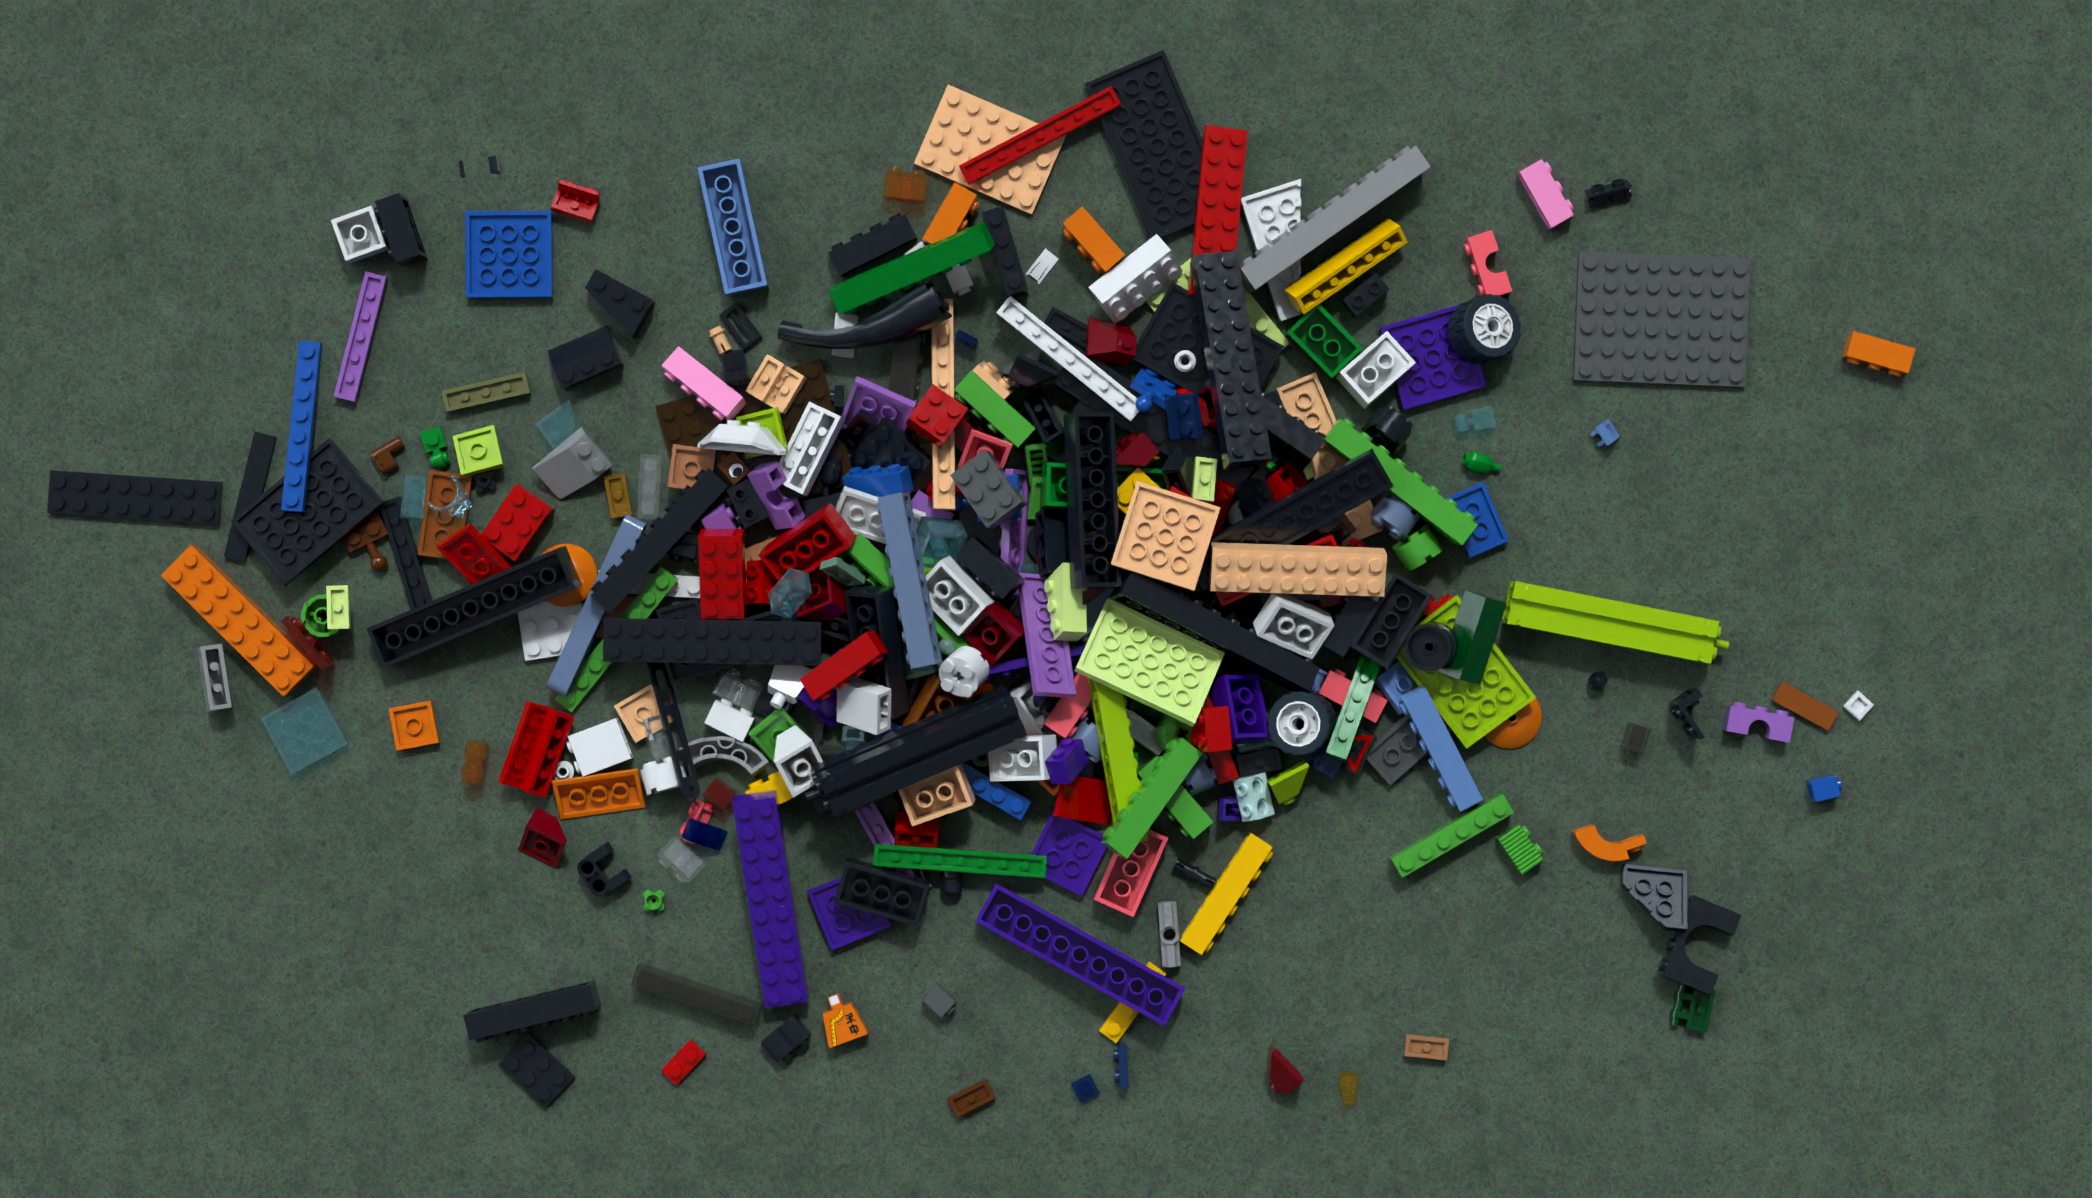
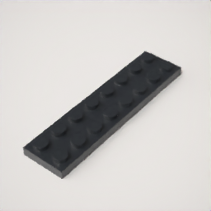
M50 470L47 513L220 525L223 482Z

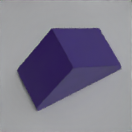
M1219 797V821H1242L1237 798Z

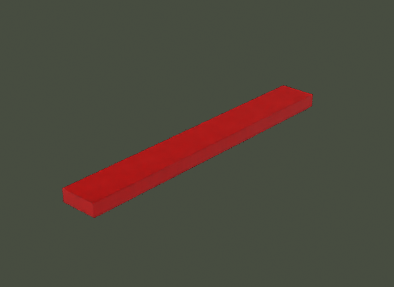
M1112 86L966 161L959 165V168L968 185H971L1120 107L1121 103Z

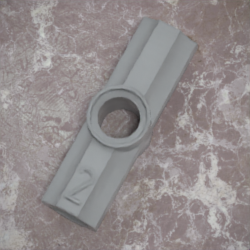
M1176 901L1158 902L1162 967L1181 966ZM1169 928L1175 931L1174 938L1170 940L1163 936L1164 931Z

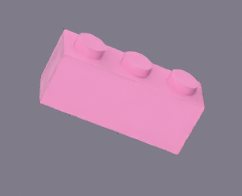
M1541 159L1523 169L1517 175L1549 230L1574 215L1572 212L1574 208L1571 202L1563 197L1561 184L1558 181H1554L1551 176L1553 171L1547 162L1544 163Z

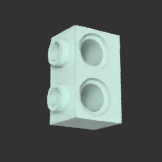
M1265 772L1233 780L1243 822L1258 820L1275 814Z

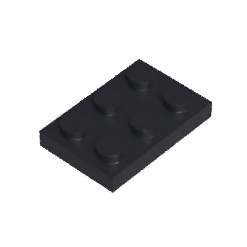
M529 1032L499 1063L544 1108L575 1077Z

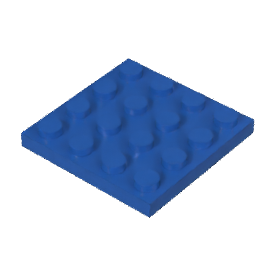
M465 211L466 298L553 297V213L551 211Z

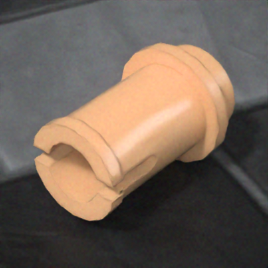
M720 325L709 330V337H712L719 354L732 348L723 332L725 329H722Z

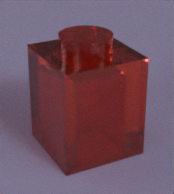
M715 777L703 796L724 810L726 807L731 809L733 797L738 791L720 778Z

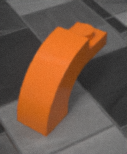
M1593 824L1572 831L1576 841L1584 850L1608 861L1629 859L1627 850L1635 852L1641 850L1642 845L1647 844L1645 836L1642 834L1619 842H1608L1598 834Z

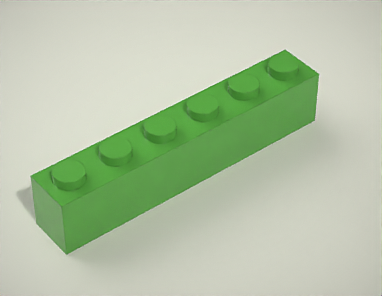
M1175 738L1169 741L1165 748L1167 751L1163 756L1156 759L1153 764L1154 769L1150 774L1148 773L1143 777L1139 790L1131 794L1128 799L1129 804L1125 809H1121L1118 812L1114 825L1108 827L1104 832V839L1101 843L1120 858L1128 859L1202 755L1199 750L1185 739Z
M1499 793L1389 858L1398 874L1403 878L1514 812L1504 794Z

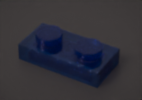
M689 817L681 837L720 851L728 831Z

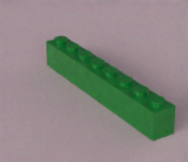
M983 221L838 283L828 292L839 314L844 312L851 314L859 309L858 306L863 304L870 306L878 301L877 298L882 296L889 298L896 294L898 289L903 288V290H907L915 286V282L919 280L926 282L934 278L933 274L938 272L941 275L953 269L952 266L957 264L964 266L972 261L971 258L976 256L983 258L991 253L990 250L994 247L995 243Z

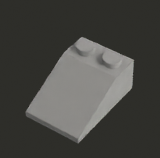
M581 427L533 466L532 469L559 499H562L595 480L610 468L612 463L603 450Z

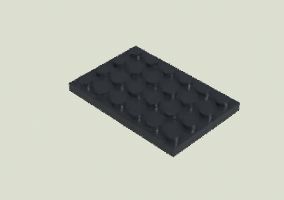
M1172 282L1136 344V356L1133 359L1193 394H1199L1209 377L1195 296H1189L1188 290ZM1250 327L1261 387L1284 346ZM1183 350L1192 352L1196 358L1194 368L1188 372L1178 370L1174 363L1177 353ZM1187 357L1181 359L1182 365L1189 364Z
M331 438L327 439L311 453L305 513L283 512L281 510L285 477L283 476L231 520L237 530L285 587L385 504Z

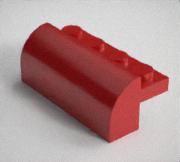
M527 700L498 782L546 798L574 716L556 708Z

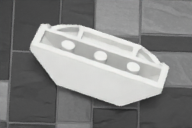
M727 420V424H719L698 443L697 447L786 455V449L768 427H760V422H747V425H740L738 420Z

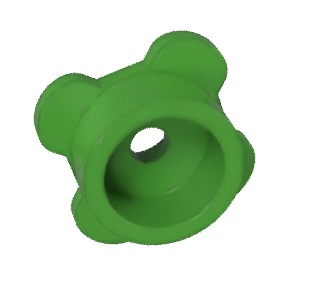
M646 890L643 893L645 898L644 910L657 909L662 911L665 908L663 904L664 892L662 890L657 892Z

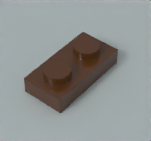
M984 1078L949 1096L947 1099L958 1118L995 1099V1095L987 1079Z

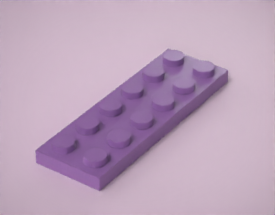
M1005 469L1007 475H1019L1020 494L1027 503L1021 509L1022 518L1006 520L1000 524L1002 529V538L999 541L1001 558L1019 574L1025 573L1029 477L1028 471ZM1018 589L1010 599H1016L1019 594Z
M1019 573L1025 579L1018 588L1033 695L1073 698L1076 695L1069 643L1068 641L1054 640L1053 632L1050 628L1051 618L1050 612L1047 610L1048 599L1047 593L1044 591V583L1048 577H1040L1039 574Z

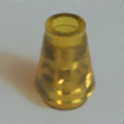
M1353 1071L1341 1072L1338 1083L1343 1104H1355L1359 1083L1357 1073Z

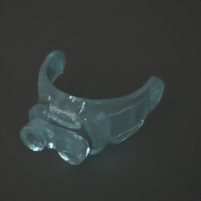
M450 474L449 477L454 480L457 486L454 500L448 506L442 508L434 506L431 502H428L427 505L438 512L447 513L462 519L465 515L464 511L470 509L473 504L469 501V497L466 495L464 486L455 475Z

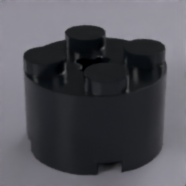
M1385 405L1384 408L1381 407L1375 410L1361 429V433L1365 432L1373 439L1371 443L1375 446L1381 445L1390 452L1389 456H1395L1410 437L1413 424L1409 419L1403 418L1392 406Z

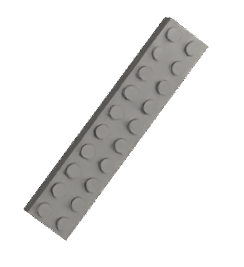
M1409 146L1405 147L1393 156L1395 158L1394 161L1390 158L1376 167L1377 173L1372 170L1359 179L1360 185H1357L1355 182L1342 191L1343 197L1335 196L1324 204L1326 207L1324 210L1320 207L1309 214L1307 222L1302 219L1289 228L1290 234H1287L1285 231L1272 240L1273 246L1270 247L1267 244L1254 253L1256 256L1254 259L1250 256L1239 263L1242 283L1248 294L1430 168L1431 166L1418 147L1414 146L1411 149Z

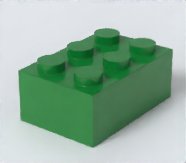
M1320 304L1308 311L1285 334L1329 380L1363 349Z

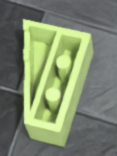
M1062 563L1044 583V591L1047 593L1048 599L1047 610L1050 612L1051 618L1050 628L1053 632L1054 640L1078 641L1087 633V607L1083 605L1082 592H1086V589H1071L1070 563Z

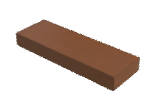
M1783 681L1780 682L1771 698L1777 704L1829 731L1839 713Z

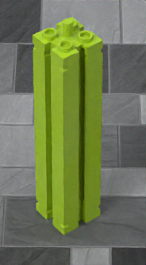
M1518 581L1509 582L1507 604L1502 618L1503 624L1708 664L1715 660L1717 648L1728 650L1729 641L1719 640L1721 634L1720 621Z

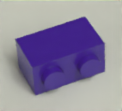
M1063 739L1046 759L1045 764L1052 784H1071L1087 765L1089 760L1082 739Z

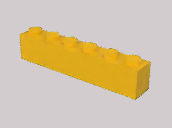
M1386 218L1285 288L1284 291L1292 307L1302 314L1307 313L1408 243L1400 225Z
M1249 832L1179 938L1182 943L1201 955L1204 951L1208 953L1214 944L1212 941L1216 933L1219 935L1226 925L1223 923L1227 916L1231 917L1238 907L1235 905L1239 898L1243 899L1250 888L1247 885L1251 879L1253 881L1257 879L1261 873L1259 867L1263 862L1267 863L1273 854L1271 851L1273 847Z

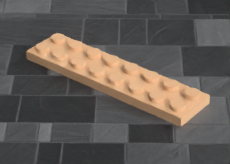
M1316 372L1276 389L1287 413L1303 420L1304 425L1310 429L1319 431L1323 438L1335 424L1336 418ZM1324 443L1310 462L1315 475L1313 477L1314 480L1347 462ZM1370 500L1345 513L1349 521L1356 528V532L1341 542L1343 547L1349 545L1352 538L1361 540L1383 530L1377 529L1370 523L1372 521L1370 513L1374 509Z

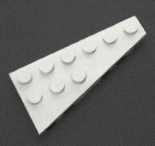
M1301 179L1241 198V206L1256 252L1267 244L1270 247L1273 246L1272 240L1285 231L1287 234H1290L1289 228L1301 221ZM1300 259L1267 281L1279 322L1301 315V312L1292 307L1284 291L1285 288L1300 279Z

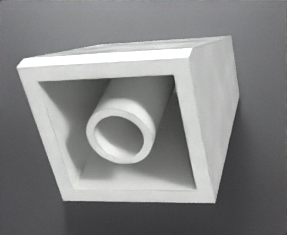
M796 725L777 736L774 763L792 797H795L815 785L811 776L814 773L812 765L823 762L813 741Z

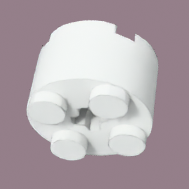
M962 646L950 654L939 668L942 689L957 696L970 697L989 676V664L987 660L984 661L980 656L982 653L973 647Z
M671 756L664 758V763L657 764L656 761H652L642 766L643 769L640 770L647 795L652 794L651 790H654L656 794L678 788L679 784ZM680 760L679 763L683 777H687L682 760Z

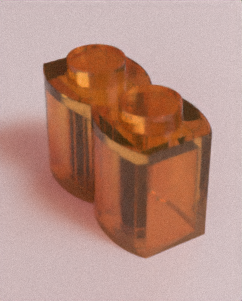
M470 739L467 742L464 750L466 761L461 769V780L463 783L478 785L484 781L486 776L485 761L490 752L488 741Z

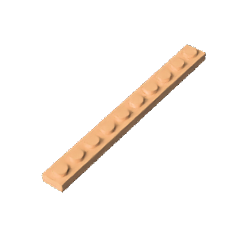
M944 299L950 309L948 312L951 313L952 317L931 328L932 384L954 398L953 299ZM954 431L941 449L932 443L933 510H955V482L950 476L955 472Z

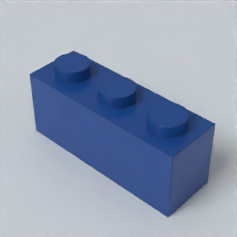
M893 464L885 468H881L879 465L868 469L854 467L842 477L844 486L876 497L900 492H909L910 494L914 491L909 466H900V464Z

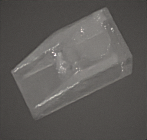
M657 715L643 719L652 761L657 762L670 757L671 754L661 716Z

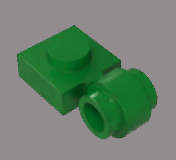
M441 426L420 432L425 452H434L429 457L433 469L447 467L450 459L446 451H441L442 448L448 447Z

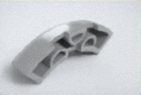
M725 736L708 737L688 743L694 768L711 761H728L743 767L755 777L769 764V761L757 749L735 738Z

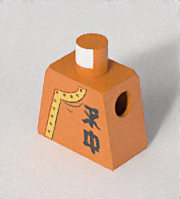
M839 993L827 997L831 1009L823 1012V1019L829 1048L869 1033L867 1026L852 1001L843 1004Z

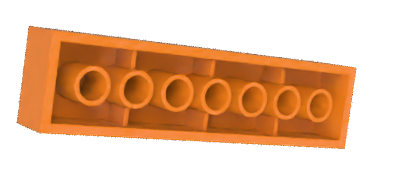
M190 545L161 574L283 697L289 696L319 666L197 545Z

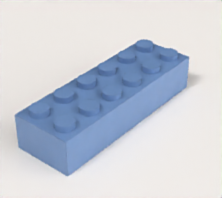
M739 158L698 167L725 295L732 296L768 288V279L742 161Z

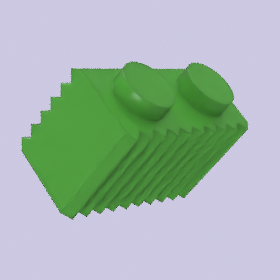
M1516 824L1496 839L1520 874L1523 875L1544 861L1541 857L1544 853L1537 843L1533 845L1529 839L1532 835L1525 825L1521 827L1519 824Z

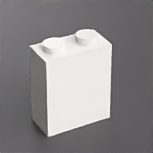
M854 676L849 679L850 684L840 690L836 688L837 722L875 735L891 729V688Z
M619 718L568 736L569 741H566L570 753H574L577 761H574L575 768L578 774L582 773V776L633 758Z

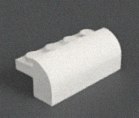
M811 402L808 403L787 445L786 455H782L779 461V465L787 478L783 483L784 486L808 496L845 421L843 417Z

